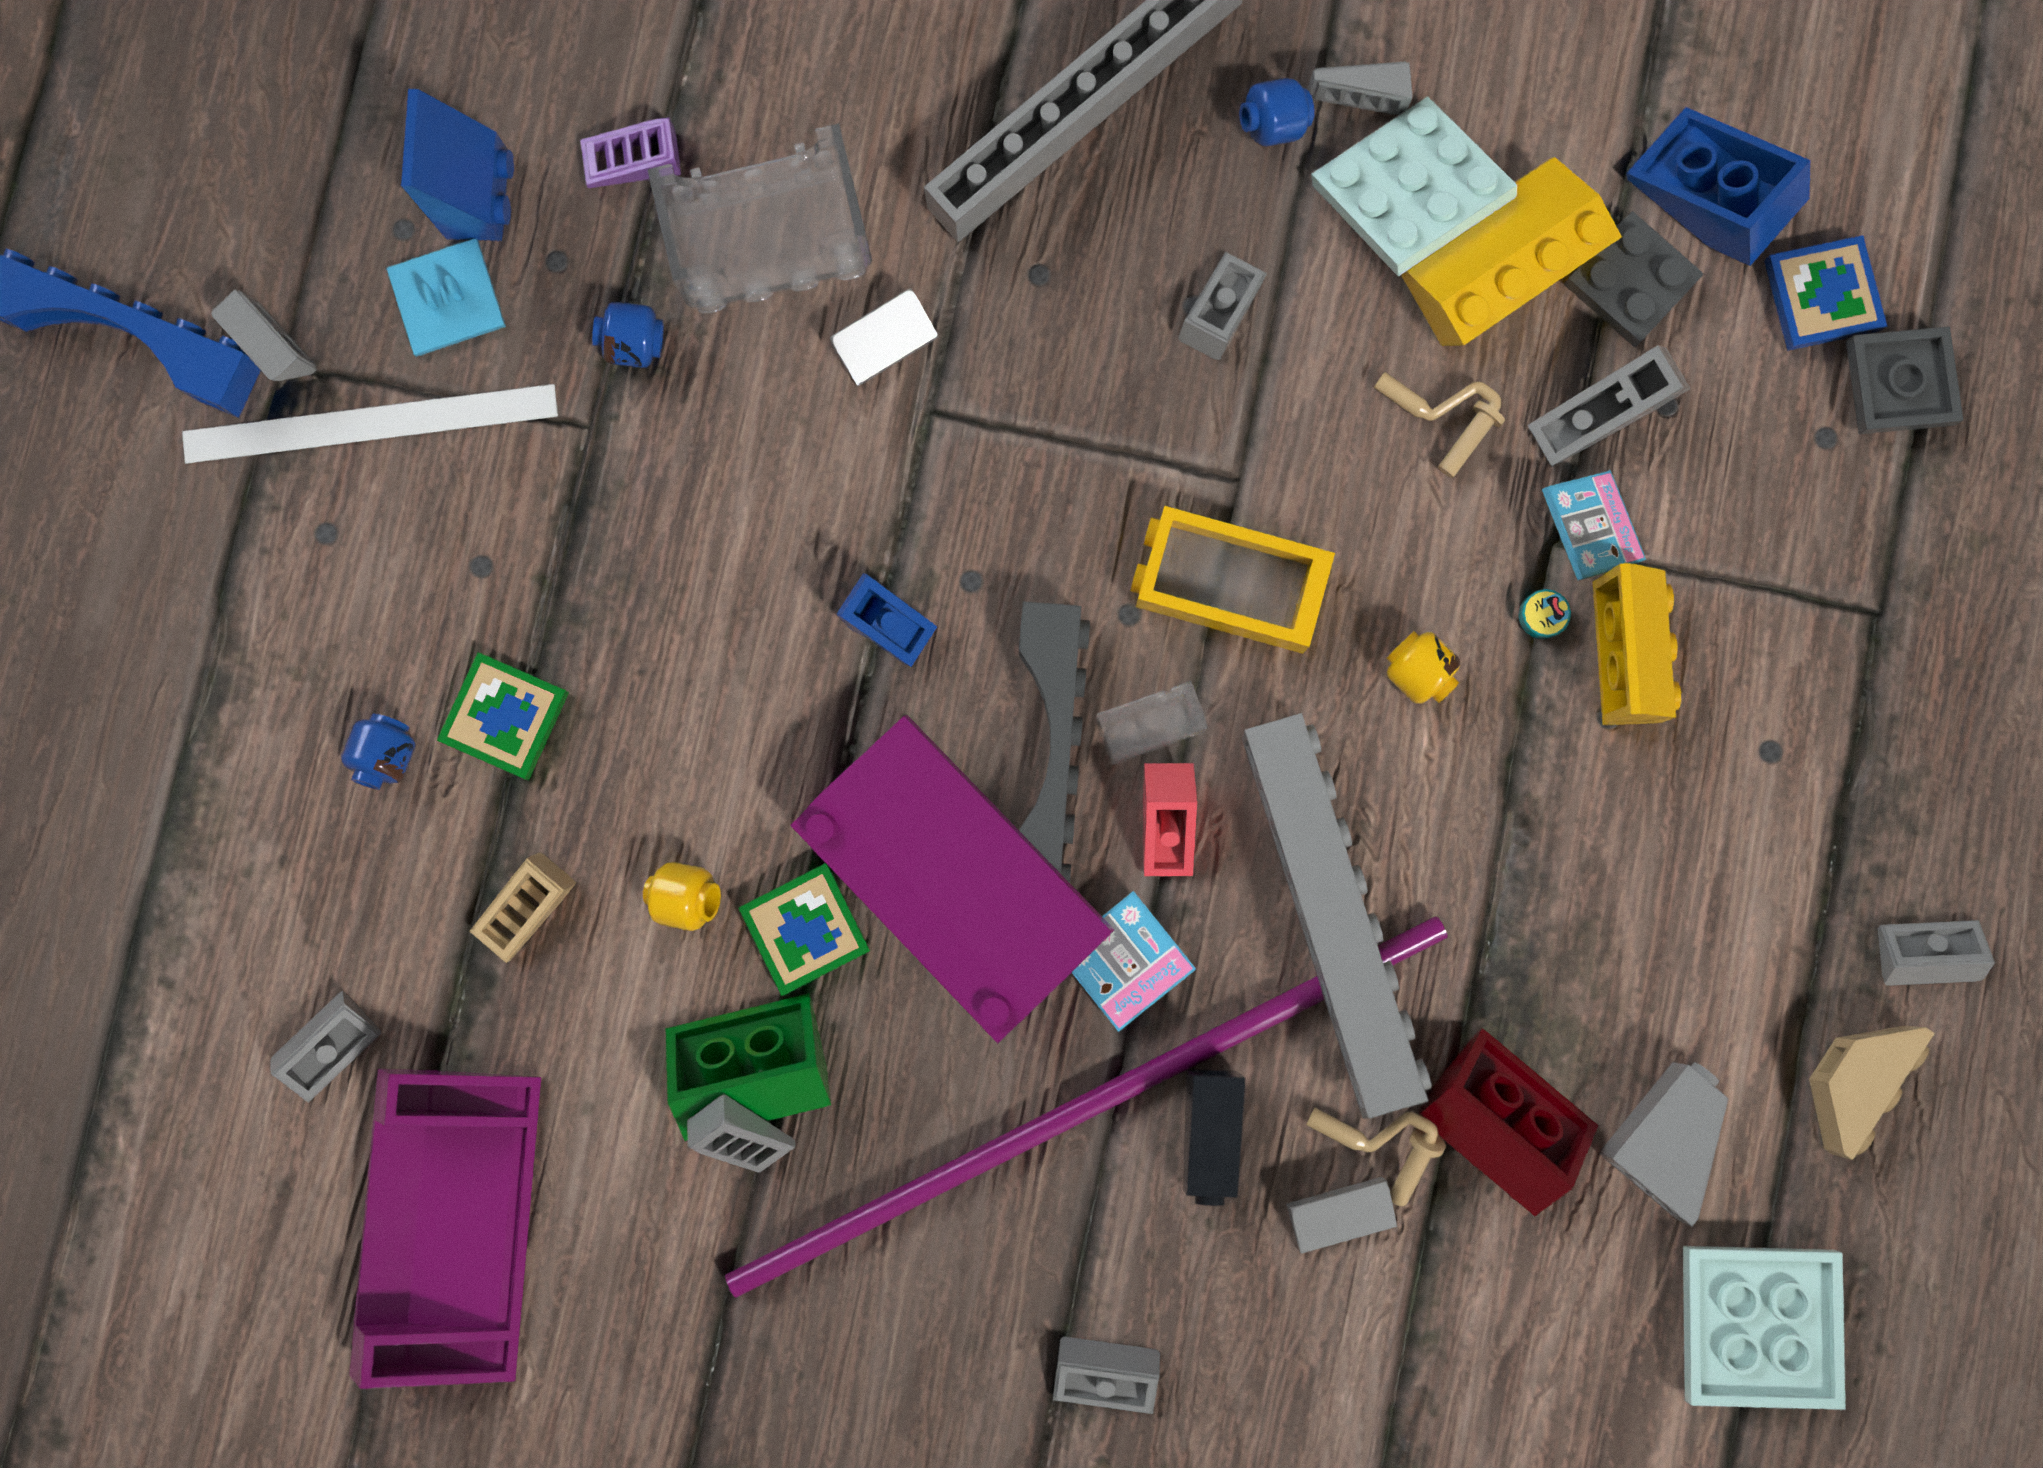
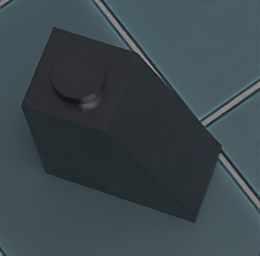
M1186 1070L1183 1190L1186 1196H1195V1204L1222 1206L1225 1205V1197L1238 1198L1245 1077L1237 1071Z

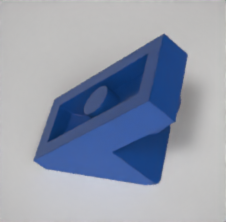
M865 573L862 574L836 614L850 630L870 639L897 660L912 667L937 629L935 624Z

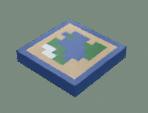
M1863 235L1772 254L1764 260L1787 351L1847 339L1853 335L1880 332L1887 327Z

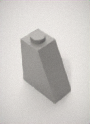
M1672 1062L1598 1154L1672 1217L1693 1226L1699 1219L1729 1098L1716 1088L1719 1080L1700 1064L1694 1062L1689 1066Z

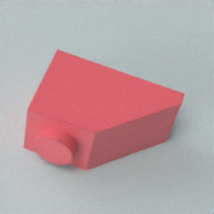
M1144 763V876H1193L1197 816L1194 763Z

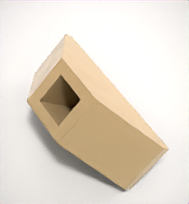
M1904 1025L1835 1038L1809 1078L1825 1150L1832 1155L1853 1160L1856 1155H1860L1867 1150L1875 1137L1873 1128L1883 1113L1893 1109L1902 1095L1900 1086L1909 1072L1919 1068L1926 1060L1929 1053L1927 1045L1935 1034L1926 1027Z

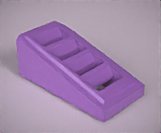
M670 117L642 122L580 140L588 188L681 175L676 132ZM659 142L660 154L652 156L650 144ZM641 145L642 159L634 161L632 146ZM623 148L625 164L617 166L614 149ZM605 151L607 169L598 171L596 152Z

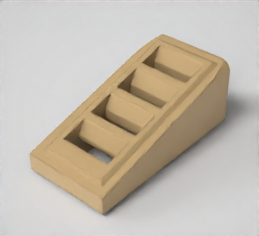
M537 853L526 858L469 932L507 963L562 902L576 882L544 854ZM523 889L540 905L536 908L518 892ZM508 904L527 919L525 924L520 922L505 907ZM495 919L515 934L512 940L492 925Z

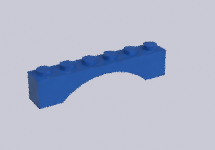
M5 249L4 254L0 255L1 322L23 331H30L47 325L77 322L100 324L128 332L139 338L152 350L166 368L177 389L198 402L235 417H240L261 370L233 339L221 336L219 342L204 337L207 331L191 322L178 318L174 325L161 320L164 314L157 309L139 301H134L132 307L119 303L121 297L118 294L92 283L89 290L76 285L77 278L55 267L49 266L46 273L33 268L35 264L33 260L13 250Z

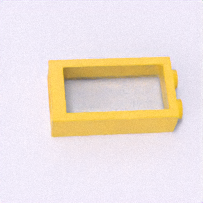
M1164 506L1161 519L1151 517L1143 543L1144 546L1152 548L1148 565L1137 564L1130 589L1131 592L1139 594L1136 604L1137 608L1294 652L1305 653L1310 647L1334 560V552ZM1303 576H1304L1303 584H1302L1301 591H1300V594H1299L1300 586H1301L1302 579H1303Z

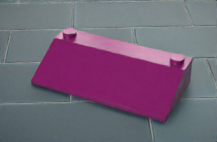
M904 715L824 789L790 825L997 1044L1114 931V928L908 715Z
M378 1069L349 1376L359 1389L515 1382L541 1077L438 1070Z

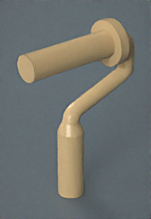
M1384 372L1374 386L1376 390L1413 416L1426 420H1435L1475 393L1489 401V405L1482 401L1476 402L1473 410L1477 415L1438 465V469L1451 478H1454L1492 425L1501 427L1505 422V418L1498 412L1501 407L1499 394L1482 382H1474L1434 409L1429 407L1426 400L1386 372Z
M1314 1108L1306 1124L1352 1150H1362L1365 1152L1376 1151L1408 1124L1416 1127L1410 1135V1143L1413 1149L1390 1191L1392 1202L1398 1206L1407 1205L1432 1157H1440L1445 1150V1142L1438 1135L1435 1124L1414 1112L1402 1114L1371 1140H1368L1363 1132L1317 1108Z

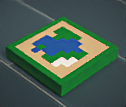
M477 652L436 741L529 780L569 692Z
M826 863L738 907L781 996L871 951L831 868Z

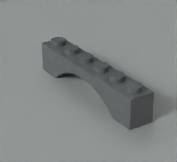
M1023 601L1019 657L1033 676L1044 701L1050 727V756L1046 778L1037 802L1019 831L1070 883L1071 864L1062 863L1063 843L1073 844L1075 814L1065 813L1067 794L1077 795L1079 766L1069 765L1071 745L1081 746L1083 717L1073 716L1074 697L1084 698L1086 668H1077L1078 649H1088L1090 620L1081 619L1082 606Z

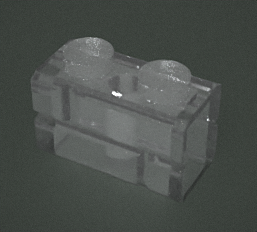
M1191 681L1174 686L1169 692L1163 690L1100 712L1096 715L1095 719L1111 765L1203 734L1208 728Z

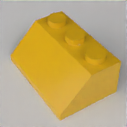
M1620 563L1592 582L1602 725L1663 723L1676 718V710H1679L1681 705V689L1679 683L1673 681L1672 662L1677 658L1678 644L1676 635L1670 632L1668 614L1672 612L1674 606L1673 588L1670 584H1666L1665 570L1632 563Z

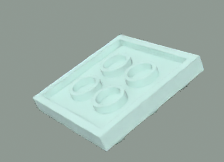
M1428 96L1311 174L1313 187L1397 276H1400L1517 197V184Z
M1683 1246L1685 1401L1691 1406L1846 1410L1842 1252L1826 1249Z

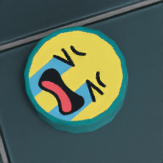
M1543 589L1534 592L1523 601L1518 617L1521 627L1527 634L1533 638L1545 640L1555 637L1566 629L1570 622L1571 610L1568 601L1563 595L1555 590Z

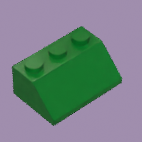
M810 994L665 1028L667 1103L684 1141H688L687 1120L723 1094L765 1121L831 1106L827 1065Z

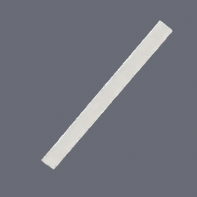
M551 384L182 431L186 464L558 417L555 385Z

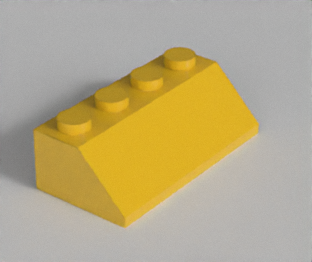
M1556 157L1549 158L1515 182L1517 184L1516 198L1401 274L1441 346H1462L1467 344L1622 238L1600 195Z

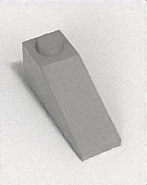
M1657 345L1528 424V427L1550 465L1555 466L1655 411L1691 388L1668 349Z

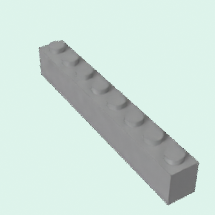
M1146 0L925 185L927 209L953 238L960 242L1240 6L1243 0Z
M1302 713L1245 729L1242 742L1362 1119L1373 1118L1427 1102L1425 1090L1431 1089L1430 1077L1423 1060L1414 1059L1409 1040L1415 1039L1413 1025L1406 1010H1398L1393 991L1399 990L1397 976L1390 961H1382L1377 943L1383 942L1382 930L1375 913L1367 914L1361 895L1367 894L1366 881L1360 866H1351L1346 847L1352 846V840L1345 819L1343 817L1336 819L1330 801L1337 798L1332 777L1328 770L1321 772L1315 755L1321 752L1317 731L1313 724L1306 726Z

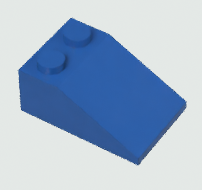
M408 89L401 178L402 188L446 239L471 240L477 238L478 240L502 241L503 225H508L511 218V205L509 197L506 195L507 179H512L514 174L512 151L507 149L496 131L419 89Z
M1685 107L1627 172V180L1708 247L1751 266L1809 200L1811 160Z

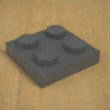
M1631 211L1617 226L1622 238L1582 264L1568 278L1564 286L1632 346L1636 347L1704 273L1637 214Z
M1950 326L1853 335L1846 341L1859 435L1955 426L1964 421Z

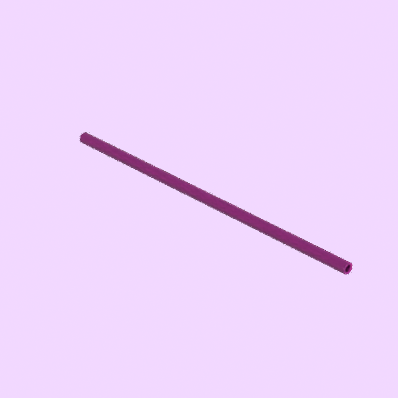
M1435 916L1377 946L1382 961H1390L1392 965H1395L1447 939L1448 935L1440 919ZM1316 976L726 1274L725 1279L732 1295L737 1298L1324 1001L1318 977Z

